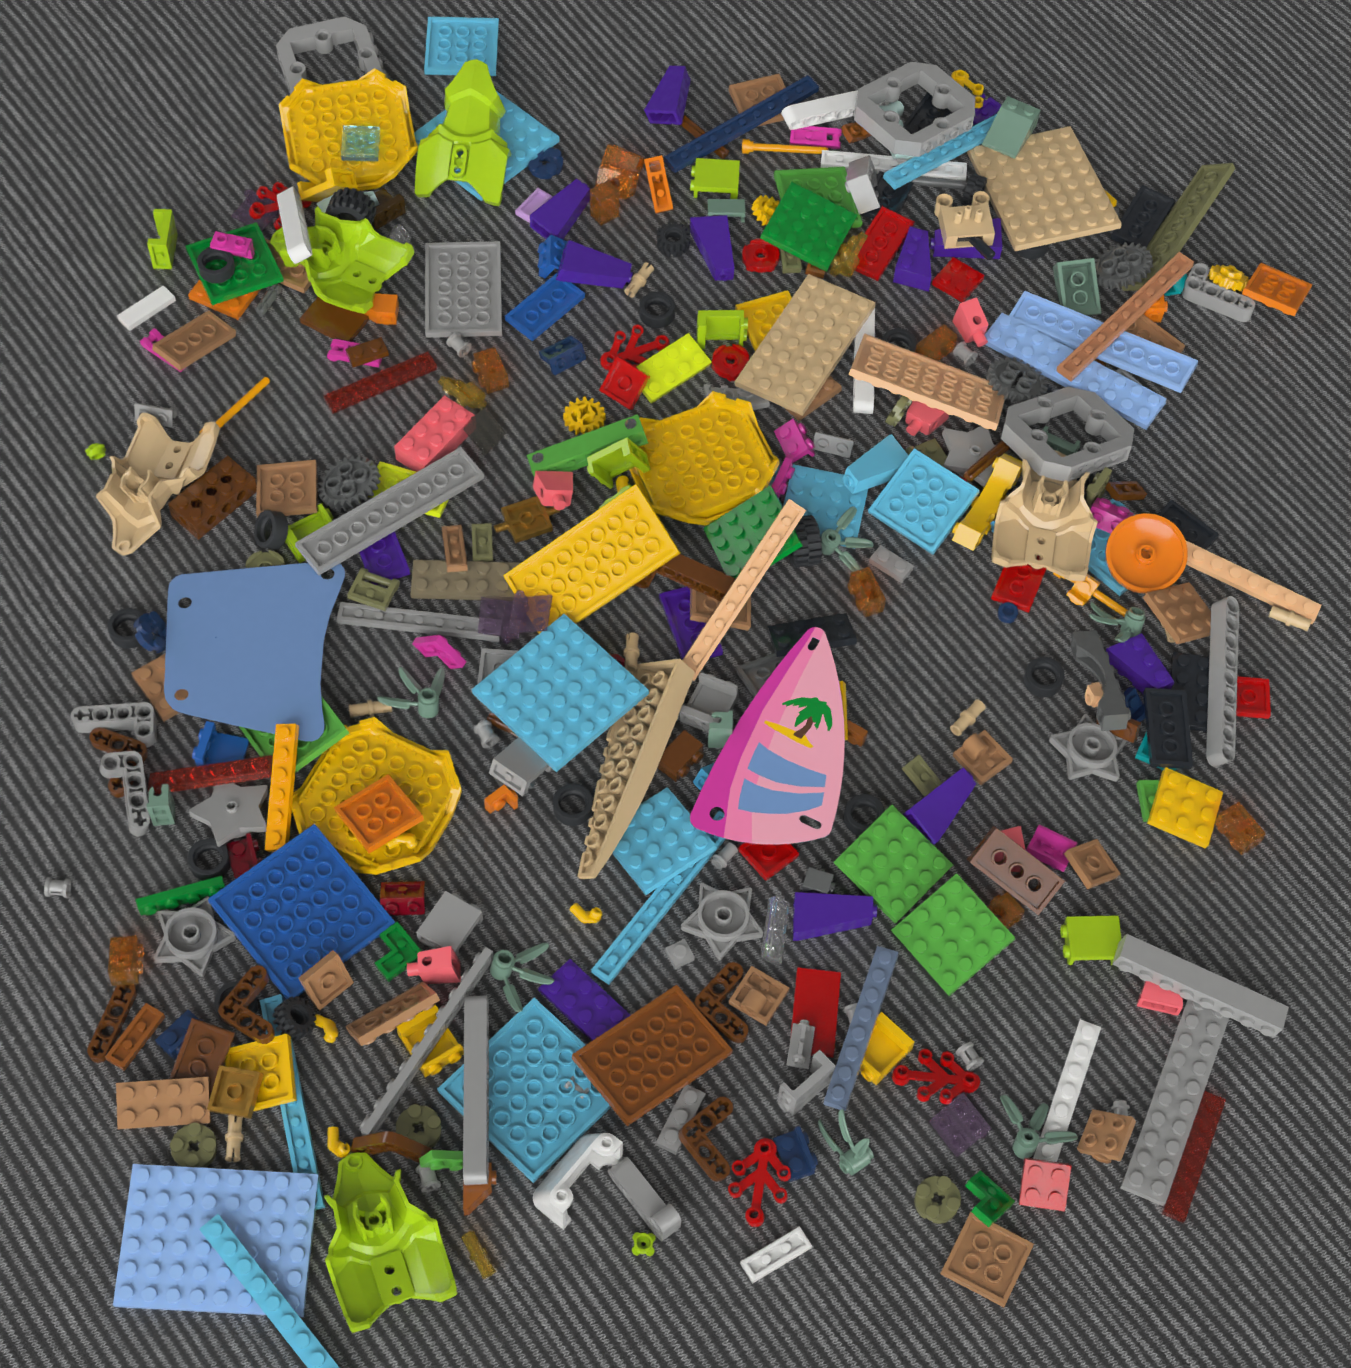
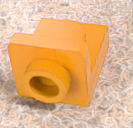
M1087 574L1085 580L1076 581L1066 595L1070 597V601L1074 604L1083 606L1090 600L1100 582Z

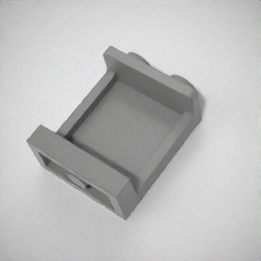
M700 673L699 683L686 706L682 705L679 712L680 722L709 733V723H720L722 721L721 718H713L712 713L728 712L733 709L739 697L738 686L731 681L718 679L712 674Z
M518 737L493 759L489 774L521 796H524L528 792L530 783L544 771L550 772L552 768Z
M445 891L417 930V939L431 949L451 946L458 957L460 947L477 923L483 921L482 911L477 905L464 902L458 894H450Z
M820 1050L812 1058L810 1067L812 1075L795 1090H791L784 1082L780 1085L778 1104L783 1111H789L792 1116L822 1091L832 1079L835 1065Z

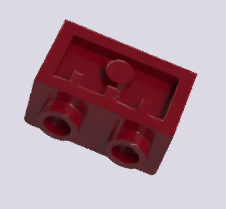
M246 833L247 839L226 844L235 879L262 861L261 857L257 858L256 852L259 851L257 839H252L250 833Z
M425 881L381 882L380 904L390 916L425 914Z

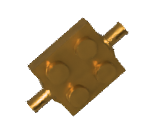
M538 496L502 507L501 512L505 522L494 525V530L496 533L508 530L515 543L553 531L549 516L560 513V510H556L554 506L546 508V506L541 504Z

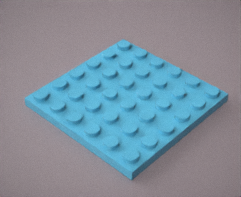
M497 92L506 110V113L500 119V136L507 142L508 149H510L512 154L507 160L505 184L526 168L531 160L538 157L537 154L542 150L546 151L549 147L552 148L559 142V136ZM446 109L414 132L417 146H419L421 139L427 138L439 124L443 123L447 112ZM463 151L458 152L459 158L464 153ZM457 169L455 173H460L461 169ZM455 181L480 201H483V198L468 182Z
M565 614L560 616L471 689L473 695L556 772L649 694L648 688Z
M535 998L523 1008L522 1012H518L489 1040V1141L533 1183L611 1108L572 1060V1054L584 1047L585 1044ZM463 1064L437 1090L464 1116ZM572 1076H574L575 1082L583 1090L589 1088V1092L587 1094L580 1093L577 1090H575V1084L570 1079ZM569 1081L573 1088L569 1087L566 1089L564 1086Z

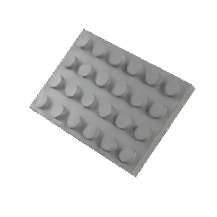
M500 241L425 243L426 338L449 337L455 332H459L461 337L502 336Z

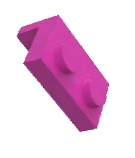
M215 231L210 243L212 249L231 252L232 255L253 259L255 254L251 238Z
M792 419L774 431L786 457L793 459V463L807 454L811 457L815 456L813 450L815 446L811 439L807 438L805 434L807 429L803 423H798Z
M1097 498L1090 509L1093 518L1098 521L1096 528L1110 534L1120 522L1134 515L1128 508L1118 507L1104 498Z
M1038 825L1026 851L1039 861L1064 872L1069 863L1064 853L1068 849L1076 847L1077 842Z

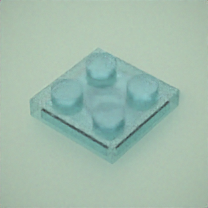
M343 125L341 160L379 161L380 126Z

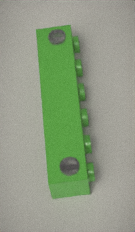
M637 414L528 454L527 458L534 477L535 471L572 472L588 466L587 457L626 437L638 447L648 444Z

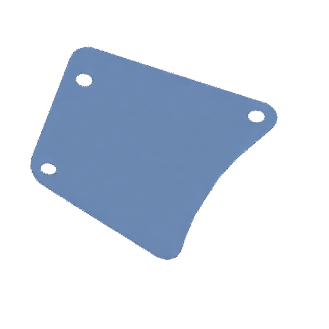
M309 563L181 574L176 576L170 582L168 589L164 679L165 699L172 709L187 715L275 734L276 724L299 725L298 740L315 741L319 739L324 732L320 686L323 643L331 611L345 578L343 566L338 564L331 568L335 574L333 578L328 580L323 579L321 575L318 576ZM190 598L192 603L189 607L181 608L178 606L180 599ZM185 689L188 691V697L184 700H177L174 696L176 691Z

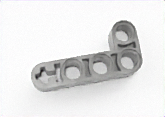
M1203 263L1195 264L1186 279L1185 287L1182 291L1183 298L1237 321H1249L1255 308L1254 300L1206 281L1209 273L1208 266Z
M147 702L80 706L73 709L70 715L75 729L80 733H90L93 729L99 727L110 731L134 730L137 740L143 742L146 747L154 745L157 739V718L153 706Z
M136 751L107 753L101 759L100 773L106 778L122 777L129 831L134 836H143L148 831L150 816L147 810L148 800L142 757ZM134 761L137 765L132 767L126 762ZM113 763L115 767L107 768L105 764ZM137 781L140 785L134 787L129 782ZM139 801L142 805L136 807L131 802ZM137 816H140L139 819H140V824H141L142 826H139L138 823H136Z
M625 1157L608 1170V1174L660 1241H663L681 1227V1217L670 1203L666 1205L628 1157Z

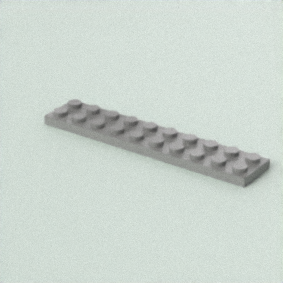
M460 447L297 541L295 547L319 576L484 479V473Z
M1192 1000L1186 1001L1120 1189L1164 1207L1229 1018L1223 1017L1212 1009L1203 1008L1199 1003Z

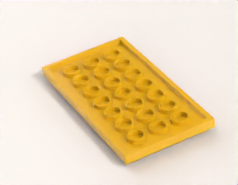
M635 484L503 576L540 634L563 614L569 617L575 624L579 623L681 552L640 487Z

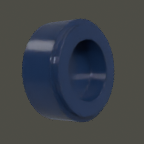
M1003 603L998 608L997 616L1004 623H1012L1017 619L1018 608L1013 603Z

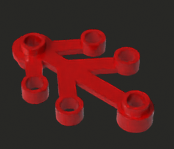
M276 182L273 185L272 191L268 190L265 186H260L256 192L257 196L260 199L267 197L275 201V203L263 205L260 202H254L249 209L250 216L253 219H260L266 213L279 210L277 194L288 188L280 182ZM301 200L303 209L308 208L312 201ZM280 215L279 218L274 222V228L276 230L282 228V226L278 224L280 223L282 225Z
M634 325L625 351L617 354L620 345L626 339V334L623 331H617L610 352H605L601 356L600 364L608 371L611 369L616 357L641 364L647 359L639 355L655 349L660 352L669 346V338L665 335H659L655 338V341L635 348L639 337L643 334V327L641 325ZM639 329L641 333H635L634 330ZM621 335L623 339L619 340L617 336ZM659 340H664L665 344H661ZM611 358L613 362L610 363L607 359Z
M928 1049L919 1051L918 1061L926 1065L933 1073L912 1071L905 1065H899L894 1068L892 1074L893 1082L900 1086L908 1084L910 1080L933 1082L927 1087L921 1086L918 1088L916 1096L921 1102L928 1101L930 1096L947 1084L955 1086L951 1089L941 1090L939 1100L943 1104H950L953 1098L962 1092L973 1093L980 1086L979 1076L974 1072H965L954 1061V1055L948 1051L942 1053L940 1063L944 1067H948L955 1075L947 1074L932 1059V1053Z
M768 1138L757 1141L754 1146V1152L742 1161L737 1160L733 1162L732 1170L736 1176L744 1175L746 1169L758 1162V1168L739 1183L733 1182L728 1186L730 1196L738 1198L744 1190L755 1183L752 1204L745 1213L746 1221L752 1227L761 1226L765 1220L761 1209L765 1184L773 1193L777 1203H785L788 1199L786 1190L779 1187L768 1173V1161L777 1171V1176L781 1181H788L791 1178V1171L788 1166L783 1165L777 1158L776 1144ZM764 1146H768V1147H769V1150H768V1151H766V1152H762V1151H761L762 1147H764ZM738 1165L743 1166L741 1171H736L735 1168ZM782 1171H788L786 1176L780 1175ZM734 1187L739 1188L737 1193L731 1192ZM780 1192L785 1194L781 1199L777 1198V1194ZM757 1212L758 1216L756 1218H751V1213Z

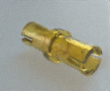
M472 1230L464 1234L461 1240H463L469 1251V1258L471 1262L476 1264L482 1279L495 1274L496 1270L486 1255L488 1252L486 1248L481 1246L475 1231Z

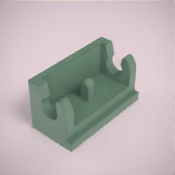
M708 199L707 216L727 215V217H740L741 222L745 223V199Z
M1048 426L1043 428L1042 431L1048 435L1047 444L1053 450L1059 451L1066 456L1078 452L1081 441L1077 440L1075 444L1048 433Z
M733 710L712 713L713 718L718 717L722 721L720 723H709L708 748L724 747L732 734Z
M162 784V794L160 796H154L153 787L149 790L147 810L153 826L175 824V802L169 784Z

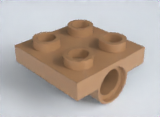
M986 730L978 735L975 733L968 737L962 747L953 753V757L966 771L971 773L980 785L1011 764L1013 760Z
M751 966L731 996L728 1004L767 1026L789 992V987Z
M1092 1109L1077 1149L1080 1153L1091 1155L1102 1163L1109 1164L1112 1160L1121 1161L1136 1121L1131 1116Z

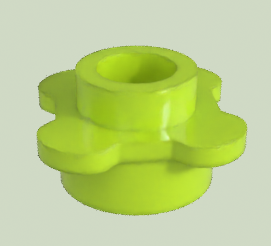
M95 443L90 445L85 452L91 460H97L105 456L106 448H104V444Z
M635 1233L632 1237L634 1240L632 1253L636 1256L639 1254L652 1256L655 1252L653 1248L654 1234Z

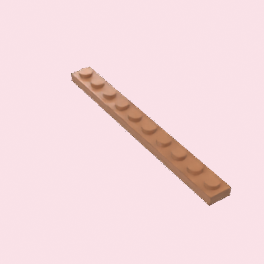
M1178 252L1057 366L1056 371L1072 382L1193 267L1194 261Z

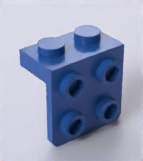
M550 235L539 245L538 268L540 277L546 278L554 269H559L562 253L568 241Z
M206 721L204 728H201L199 732L198 747L195 746L192 753L197 770L237 777L240 774L246 756L249 740L243 737L217 733L215 723Z

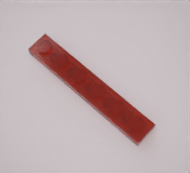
M427 351L323 395L324 401L331 413L334 414L437 370V365Z
M273 755L150 773L148 791L153 787L154 795L161 794L162 784H169L171 792L270 778L272 775Z
M1204 1091L1162 1211L1163 1215L1182 1223L1185 1222L1226 1099Z

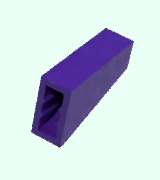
M685 66L668 67L644 109L651 124H682L691 80Z
M575 179L530 214V227L545 239L550 235L564 239L590 201V188L588 185Z
M727 215L690 217V233L714 280H733L734 262Z
M1001 218L992 219L995 231L993 245L989 247L995 252L993 259H1000L1002 251ZM941 229L935 230L934 237L930 238V249H933V257L985 259L975 247L945 249Z
M569 240L562 253L556 280L623 289L626 282L629 283L632 278L633 272L630 271L632 264Z
M963 767L902 815L934 845L941 839L976 786V782L973 780L971 773Z
M795 892L793 941L870 926L873 917H877V905L873 904V896Z

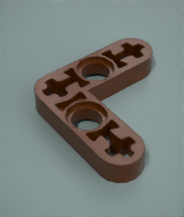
M100 727L90 732V742L96 749L107 753L138 751L141 749L142 753H138L141 755L144 764L148 751L143 742ZM101 735H103L104 740L99 739L98 741H96V737L100 738ZM115 742H124V746L122 748H113V744ZM134 761L126 762L133 767L137 765ZM120 777L110 778L108 789L111 795L116 798L125 796L123 779L121 781ZM121 783L122 788L115 790L114 786H119Z
M731 962L725 965L697 995L695 1006L708 1022L734 1043H742L748 1037V1026L721 1004L727 995L739 984L743 976L742 966L736 962ZM729 970L732 972L736 970L737 977L735 975H732L729 979V982H727L726 979L729 977ZM721 984L725 987V991L720 994L715 993L713 986ZM700 1001H702V1002L708 1001V1007H707V1006H704L703 1008L700 1007V1005H701V1002H700ZM723 1013L728 1019L724 1023H719L715 1020V1016ZM734 1028H735L736 1030H739V1029L741 1028V1029H742V1035H741V1034L734 1035V1031H735Z
M257 965L248 970L221 1003L218 1011L222 1020L260 1044H268L275 1037L273 1026L262 1017L247 1009L269 981L266 969L263 966ZM255 975H257V976L262 975V978H260V979H259V978H256V979H255L254 976H255ZM242 990H249L250 993L246 998L241 999L238 997ZM226 1010H234L233 1013H226ZM247 1017L253 1019L249 1026L241 1025L243 1019ZM257 1026H258L259 1029H261L262 1031H266V1030H267L268 1033L261 1035L260 1032L256 1029Z
M726 1097L717 1098L683 1125L678 1133L682 1144L709 1178L716 1182L724 1180L730 1174V1166L706 1134L732 1113L733 1104ZM724 1105L725 1109L717 1115H715L714 1111L718 1109L719 1106ZM701 1116H708L711 1120V1125L704 1126L701 1123ZM696 1126L698 1130L688 1138L686 1133ZM699 1147H706L709 1150V1157H702L699 1153ZM713 1157H714V1158H715V1161H713V1162L709 1165L707 1162H709V1161H710L711 1159H713ZM721 1167L722 1171L717 1174L715 1172L716 1168Z
M390 1131L355 1137L351 1146L353 1153L372 1155L392 1151L417 1163H420L419 1158L434 1150L401 1134Z

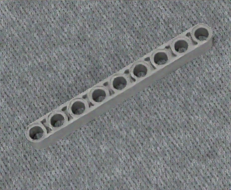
M1233 596L1213 603L1211 607L1206 757L1208 763L1213 767L1231 762L1235 758L1239 604Z
M488 995L465 996L464 1185L488 1184L489 1182Z

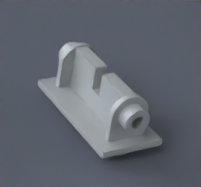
M144 402L134 404L135 421H137L141 413H148L155 416L162 426L173 428V418L177 416V411L173 408H159Z
M820 431L815 432L813 442L815 448L813 449L850 458L854 441L851 438L836 437Z
M801 1020L799 1024L793 1023L787 1066L809 1069L815 1027L810 1026L807 1020Z

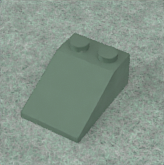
M1007 96L982 145L1015 159L1037 126L1041 110Z
M1094 258L1057 262L1053 266L1060 305L1086 316L1102 314Z

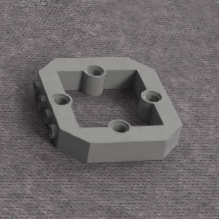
M347 17L288 29L276 44V50L289 93L291 94L294 91V87L302 78L307 80L306 67L302 62H296L294 54L317 50L320 54H328L333 50L334 45L354 41L358 52L359 67L362 71H365V74L374 68L386 74L385 70L382 71L381 57H377L378 49L376 45H373L372 32H368L366 25ZM336 80L333 83L344 82L346 80Z
M909 62L858 89L854 120L893 154L919 157L929 153L938 146H942L945 142L955 139L958 135L968 132L972 128L975 116V97L937 65ZM919 84L933 96L932 104L936 108H948L952 114L944 118H936L933 124L914 134H910L899 124L900 116L898 113L883 111L878 104L884 101L896 102L899 100L901 92Z
M1065 387L1009 406L1001 439L1020 458L1026 459L1030 467L1039 476L1043 475L1047 478L1060 481L1067 480L1069 482L1082 477L1086 472L1091 474L1105 467L1108 468L1127 461L1132 447L1134 428L1095 392ZM1074 410L1086 422L1085 431L1095 436L1101 435L1107 442L1101 444L1087 442L1084 444L1082 451L1061 457L1047 444L1048 435L1046 432L1040 429L1032 430L1029 426L1036 423H1047L1050 418Z

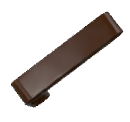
M679 554L634 585L639 588H648L655 574L658 573L721 601L735 581V578Z

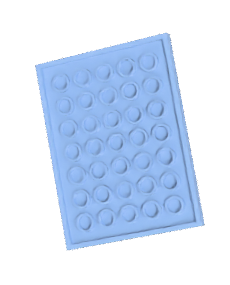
M133 1164L113 1306L266 1315L199 1230L215 1215L219 1214L299 1317H304L319 1175Z

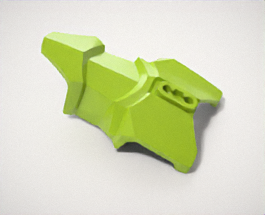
M474 59L465 62L455 78L445 88L444 105L447 112L443 123L439 124L427 138L420 140L415 174V194L417 197H430L431 193L439 185L447 180L468 182L487 204L500 206L507 160L512 155L510 149H508L507 142L500 136V119L504 116L506 110L494 88L488 65ZM463 151L464 153L459 158L458 152ZM461 169L460 173H455V171Z
M318 206L315 208V226L307 227L312 256L294 264L287 252L283 227L273 234L270 244L277 251L286 267H297L300 264L306 268L308 280L312 284L315 294L323 301L362 314L374 306L375 292L382 288L384 280L389 279L393 274L406 266L414 255V249L411 244L407 242L402 244L379 235L373 229L368 219L365 218L361 221L340 220L337 217L323 213Z
M351 1153L339 1161L333 1197H330L328 1194L324 1195V1198L334 1211L337 1226L329 1245L325 1262L341 1310L350 1331L353 1333L370 1328L377 1318L393 1304H401L410 1298L443 1302L457 1295L455 1279L442 1242L437 1220L430 1218L426 1212L409 1203L400 1184L401 1169L396 1170L394 1177H392L374 1162L367 1153ZM388 1270H394L393 1274H386ZM396 1287L398 1288V1291L402 1292L398 1296L393 1295V1293L395 1292L394 1288Z

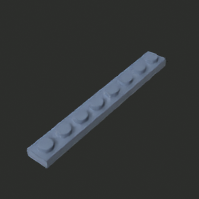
M879 946L876 948L824 1099V1105L839 1110L844 1109V1111L847 1109L898 959L897 951Z

